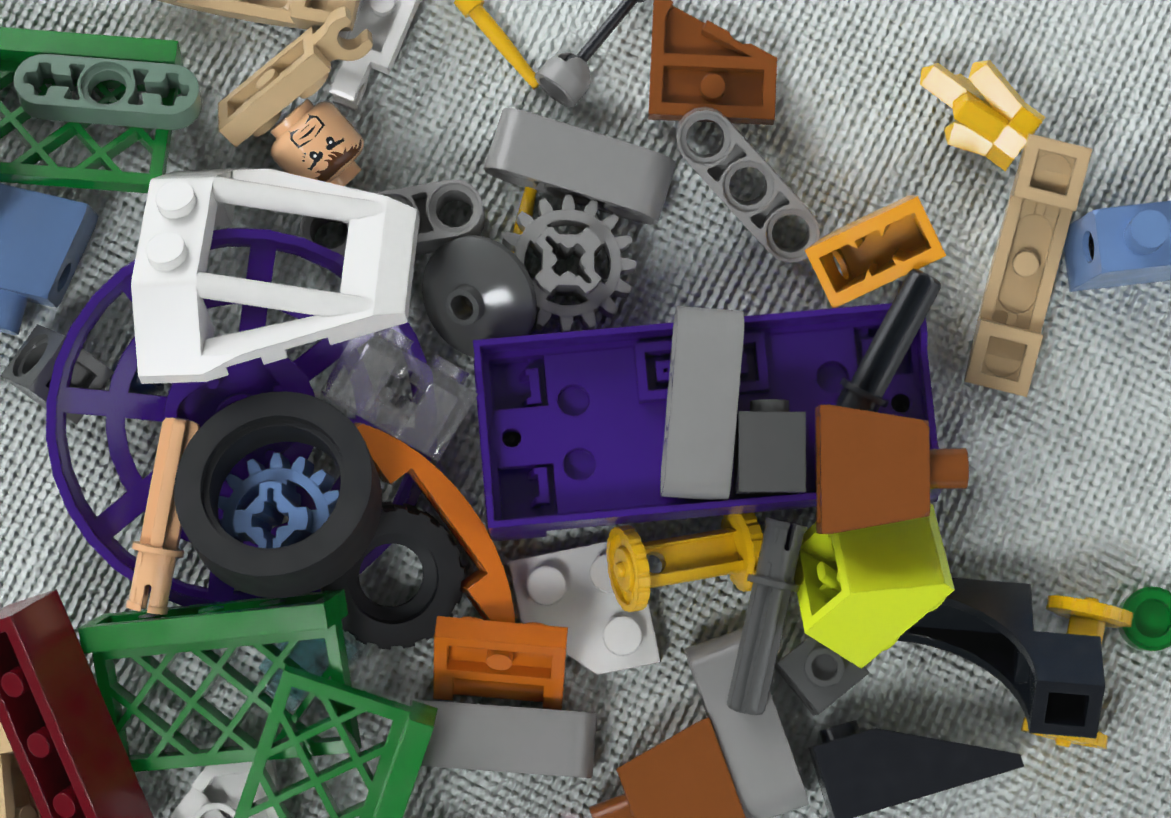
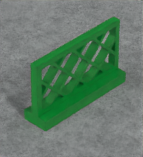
M0 27V91L14 82L16 69L24 60L38 54L142 61L183 66L179 42L175 40ZM46 78L41 87L34 88L39 93V96L46 95L49 87L45 84L56 86L54 79ZM75 79V80H74V84H75V87H76V86H77V83H78V79ZM106 80L97 84L93 90L101 98L98 103L111 104L123 97L126 87L119 81ZM137 85L138 91L146 92L145 85ZM170 89L168 96L162 98L163 105L174 106L177 95L181 94V89ZM0 101V117L2 118L0 120V139L14 131L29 148L28 151L10 163L0 162V182L148 194L150 180L166 174L172 130L156 129L155 139L153 140L148 133L154 129L127 127V131L101 148L85 130L91 125L90 123L63 121L65 125L37 143L21 125L32 116L28 115L21 106L11 113ZM74 136H77L93 154L74 168L57 166L49 156L51 152ZM139 140L152 155L149 173L121 171L112 159ZM39 161L43 164V165H34V164H36V163L39 162ZM103 166L106 170H98V169Z
M344 589L311 592L287 598L263 597L196 604L185 607H169L167 615L147 613V610L103 614L78 628L84 654L92 653L97 685L134 772L253 762L259 742L239 726L255 704L269 714L273 699L265 693V690L281 669L284 670L285 665L306 671L290 658L302 640L325 638L329 666L321 677L352 687L341 621L348 615ZM288 642L283 651L272 643ZM252 645L273 662L257 686L229 664L241 646ZM227 648L221 657L212 650ZM181 652L194 653L212 668L197 691L169 670ZM166 654L161 663L152 656ZM132 658L152 674L136 697L117 682L114 659ZM220 675L248 697L232 720L204 698ZM159 682H162L187 703L172 726L144 704ZM309 693L293 715L288 711L298 731L307 727L300 720L316 698L321 700L318 695ZM335 701L339 711H342L350 707L349 705ZM122 705H123L125 708H127V710H126V712L124 713V715H123V711H122ZM194 710L198 711L223 732L212 748L199 749L179 732ZM134 716H137L162 737L159 744L150 754L130 755L126 728ZM356 716L345 722L360 749L362 745ZM284 728L275 738L274 742L287 737ZM315 735L304 741L311 756L349 753L340 736L321 738ZM230 738L239 745L224 747ZM170 744L178 750L165 752ZM292 746L269 757L268 760L299 757Z
M285 665L234 818H249L272 806L279 818H292L284 801L312 787H315L330 815L327 818H356L360 816L359 818H403L434 729L438 708L414 700L411 706ZM292 687L318 695L329 717L298 731L285 707ZM335 701L349 705L350 707L342 711H339ZM366 711L393 720L386 740L364 751H360L345 722ZM281 722L287 737L274 742ZM335 726L351 757L319 771L304 741ZM293 746L308 777L278 791L265 766L269 757ZM380 756L373 776L367 762ZM356 767L368 789L366 799L340 811L325 781ZM259 783H261L267 796L253 802Z

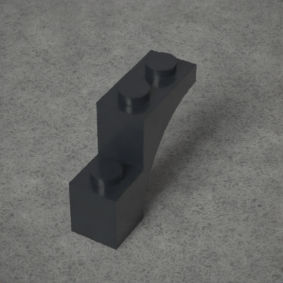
M952 578L955 591L947 596L937 609L928 612L897 640L948 651L988 671L1000 680L1019 702L1027 719L1029 733L1097 738L1105 690L1101 637L1034 631L1031 584Z

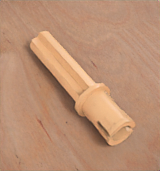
M170 417L165 418L162 422L140 541H133L132 549L137 550L138 553L126 608L135 611L147 608V613L168 614L169 607L167 606L176 558H183L184 550L178 548L182 526L175 506V477L183 452L192 437L200 429L199 424L194 421ZM150 587H151V593H150L149 604H148V597H149V592H150Z

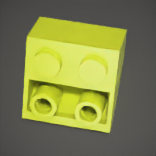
M931 503L930 516L834 534L816 533L815 523L804 533L794 577L795 584L799 585L797 596L804 633L861 669L882 651L891 648L902 634L928 612L937 609L946 597L955 591L934 506Z

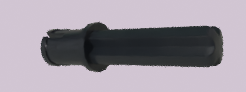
M912 269L908 273L852 379L849 380L843 377L840 381L844 388L837 399L836 406L878 412L881 406L887 408L889 401L883 398V395L941 289V283L936 278L919 269Z

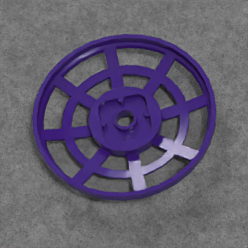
M222 228L213 230L210 250L224 247H250L246 279L272 283L276 251L297 255L328 269L342 279L344 257L306 238L269 229ZM135 260L120 268L91 296L70 326L55 360L46 400V442L52 474L66 510L86 541L114 570L130 581L133 579L137 557L129 553L114 536L141 513H145L153 471L144 478L138 472L128 446L125 418L163 422L165 418L174 417L194 421L201 428L217 412L249 396L268 392H296L315 397L309 381L339 359L345 368L352 386L356 413L355 419H349L353 424L355 422L363 423L379 429L404 442L430 462L435 446L436 404L430 370L417 335L409 323L388 329L398 344L409 373L414 403V427L375 422L376 408L371 381L363 360L355 349L357 345L374 333L330 345L328 338L321 339L293 361L286 358L264 365L260 357L227 367L229 375L207 382L172 383L167 396L129 392L130 383L137 370L134 336L121 355L113 373L109 390L70 387L74 366L87 336L107 307L123 292L132 302L131 281ZM203 299L207 309L236 304ZM242 304L239 332L266 326L268 308ZM280 310L298 319L315 316ZM67 413L106 416V435L110 456L119 479L127 492L98 516L95 515L86 501L72 467L66 435ZM300 442L269 444L246 455L232 468L229 474L237 476L243 481L250 476L247 461L255 459L263 464L266 469H270L273 453H280L288 458L292 467L299 456L308 460L314 447ZM408 472L403 477L392 502L393 504L403 505V503L413 506L417 504L422 491ZM340 476L329 491H340ZM225 479L219 496L229 498L233 493V489ZM296 486V492L301 495V507L317 510L310 494L304 488ZM218 508L219 519H222L224 511ZM289 521L272 527L271 534L276 536L277 528L288 526ZM182 528L180 538L190 542ZM244 541V544L258 547L257 544H253L250 541ZM384 544L370 551L361 564L359 574L370 566L391 544ZM211 571L208 588L187 584L173 578L169 601L184 607L196 604L263 598L242 591H234L233 587L221 581ZM321 589L312 592H321Z

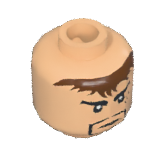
M306 99L270 131L276 138L270 149L271 156L286 173L345 186L362 170L354 160L361 154L364 140L331 102L323 101L313 105L309 99Z

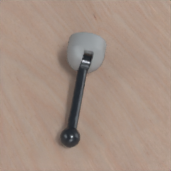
M622 0L577 55L567 52L558 53L547 60L535 74V79L539 86L561 105L573 108L584 96L591 83L587 61L637 2L641 3L646 0Z

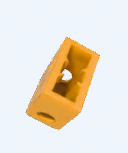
M916 195L906 196L825 235L805 249L807 257L832 308H837L903 277L912 269H920L946 256L919 196ZM834 257L839 263L843 276L841 275L835 264Z

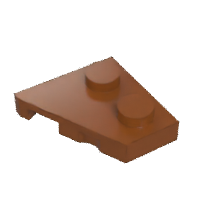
M653 0L648 120L680 121L686 113L694 108L709 107L717 109L731 123L774 125L777 57L753 44H743L733 39L729 31L708 20L704 23L674 7L671 0ZM707 119L697 121V122H713V123H716V122H714V121L707 120Z

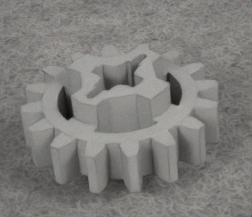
M565 195L561 210L554 211L551 204L544 198L539 200V217L534 220L523 211L517 215L516 222L523 232L521 235L505 232L502 244L513 251L523 265L525 253L529 246L533 249L532 253L540 260V272L532 280L536 293L537 313H539L536 320V329L542 331L550 319L559 320L560 332H569L573 321L579 319L586 330H593L596 326L595 312L600 311L604 316L612 319L618 309L611 296L627 298L632 289L627 282L620 279V275L634 273L636 269V261L629 258H621V253L631 246L632 238L630 235L614 237L612 232L619 220L615 214L608 216L603 221L595 217L597 201L591 200L586 205L584 211L575 210L572 195ZM574 226L583 229V231L579 235L559 234L553 227ZM602 248L606 252L609 265L608 278L605 285L601 282L602 278L594 270V258ZM556 254L564 260L572 255L579 258L580 261L576 269L577 277L570 271L563 273L561 276L554 272L557 262ZM555 295L575 296L581 304L567 306L555 304L549 300Z

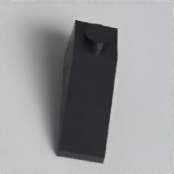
M857 720L820 730L823 743L808 747L829 818H854L1024 767L1021 755L1018 753L878 728L860 732Z

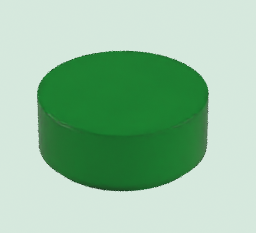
M1151 586L1135 590L1127 595L1119 608L1133 612L1134 615L1131 627L1118 628L1122 638L1133 648L1145 652H1153L1170 647L1171 592L1160 587Z

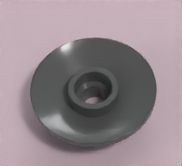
M466 235L446 242L430 257L422 280L423 302L433 327L451 347L474 358L473 340L530 335L537 312L534 285L523 263L506 246L484 236ZM465 297L471 301L473 310L467 305Z

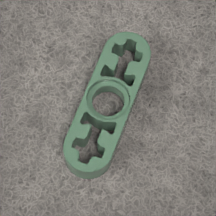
M38 54L24 60L14 74V87L21 107L28 115L41 120L178 130L191 125L198 118L202 110V98L196 76L188 68L177 64ZM44 79H54L56 86H50L46 95H36L34 88L41 87ZM75 79H78L77 89L80 96L78 100H73L70 92L75 91ZM106 80L119 81L126 87L123 97L111 104H101L91 98V92L97 84ZM139 84L145 85L146 93H142V105H138L139 93L137 85ZM170 89H181L182 96L175 99L174 106L163 105L162 98L168 96Z

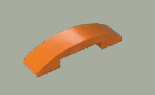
M355 422L354 425L367 445L380 479L385 483L392 484L408 472L477 567V571L461 582L460 589L482 619L515 623L511 590L503 564L484 524L469 502L436 466L416 450L379 429Z

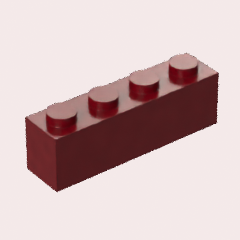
M57 589L9 604L0 609V722L41 817L154 818Z

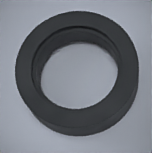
M268 392L238 400L217 412L202 425L188 443L179 462L175 477L174 499L176 512L186 536L203 563L216 577L234 589L247 594L268 598H285L318 590L332 583L354 566L370 545L378 527L382 508V489L377 469L362 435L343 412L314 396L296 392ZM278 442H300L316 447L330 456L338 465L340 471L341 485L339 497L327 521L306 539L280 548H258L234 539L221 527L218 515V501L222 485L232 468L252 451Z

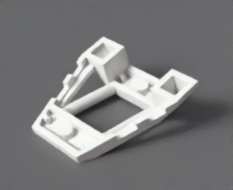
M273 169L173 171L152 178L149 184L131 281L137 367L141 384L207 382L228 376L227 367L260 357L264 365L288 358L287 349L328 338L330 345L408 323L420 220L417 209L388 196ZM235 205L336 220L349 224L340 293L206 273L214 227L232 226ZM203 299L315 316L213 337L215 328Z

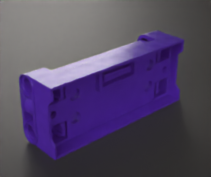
M892 303L744 316V339L737 413L739 411H750V401L762 399L789 400V412H806V492L794 495H734L733 457L731 488L728 500L709 501L661 497V465L674 322L473 340L474 375L486 519L490 538L492 541L547 537V531L816 507L815 407L819 405H836L837 399L844 388L840 381L843 377L849 380L852 379ZM925 317L883 395V398L888 400L889 404L887 408L881 406L878 413L928 421L930 449H940L937 441L928 360V332ZM891 400H899L905 403L909 409L906 412H897L892 408ZM510 433H519L521 441L515 447H508L502 441L503 436ZM930 489V502H937L938 496L944 489Z

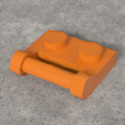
M437 616L434 634L433 699L453 701L454 695L543 702L542 709L562 710L568 627L547 626L538 622L512 623L490 621L472 616L460 618Z

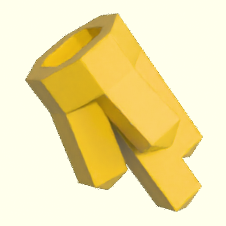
M991 60L974 62L968 79L961 73L953 74L938 62L923 67L921 70L920 85L953 109L955 121L945 127L944 130L947 145L985 156L1004 171L1009 168L1024 148L1028 134H1034L1046 118L1022 99Z

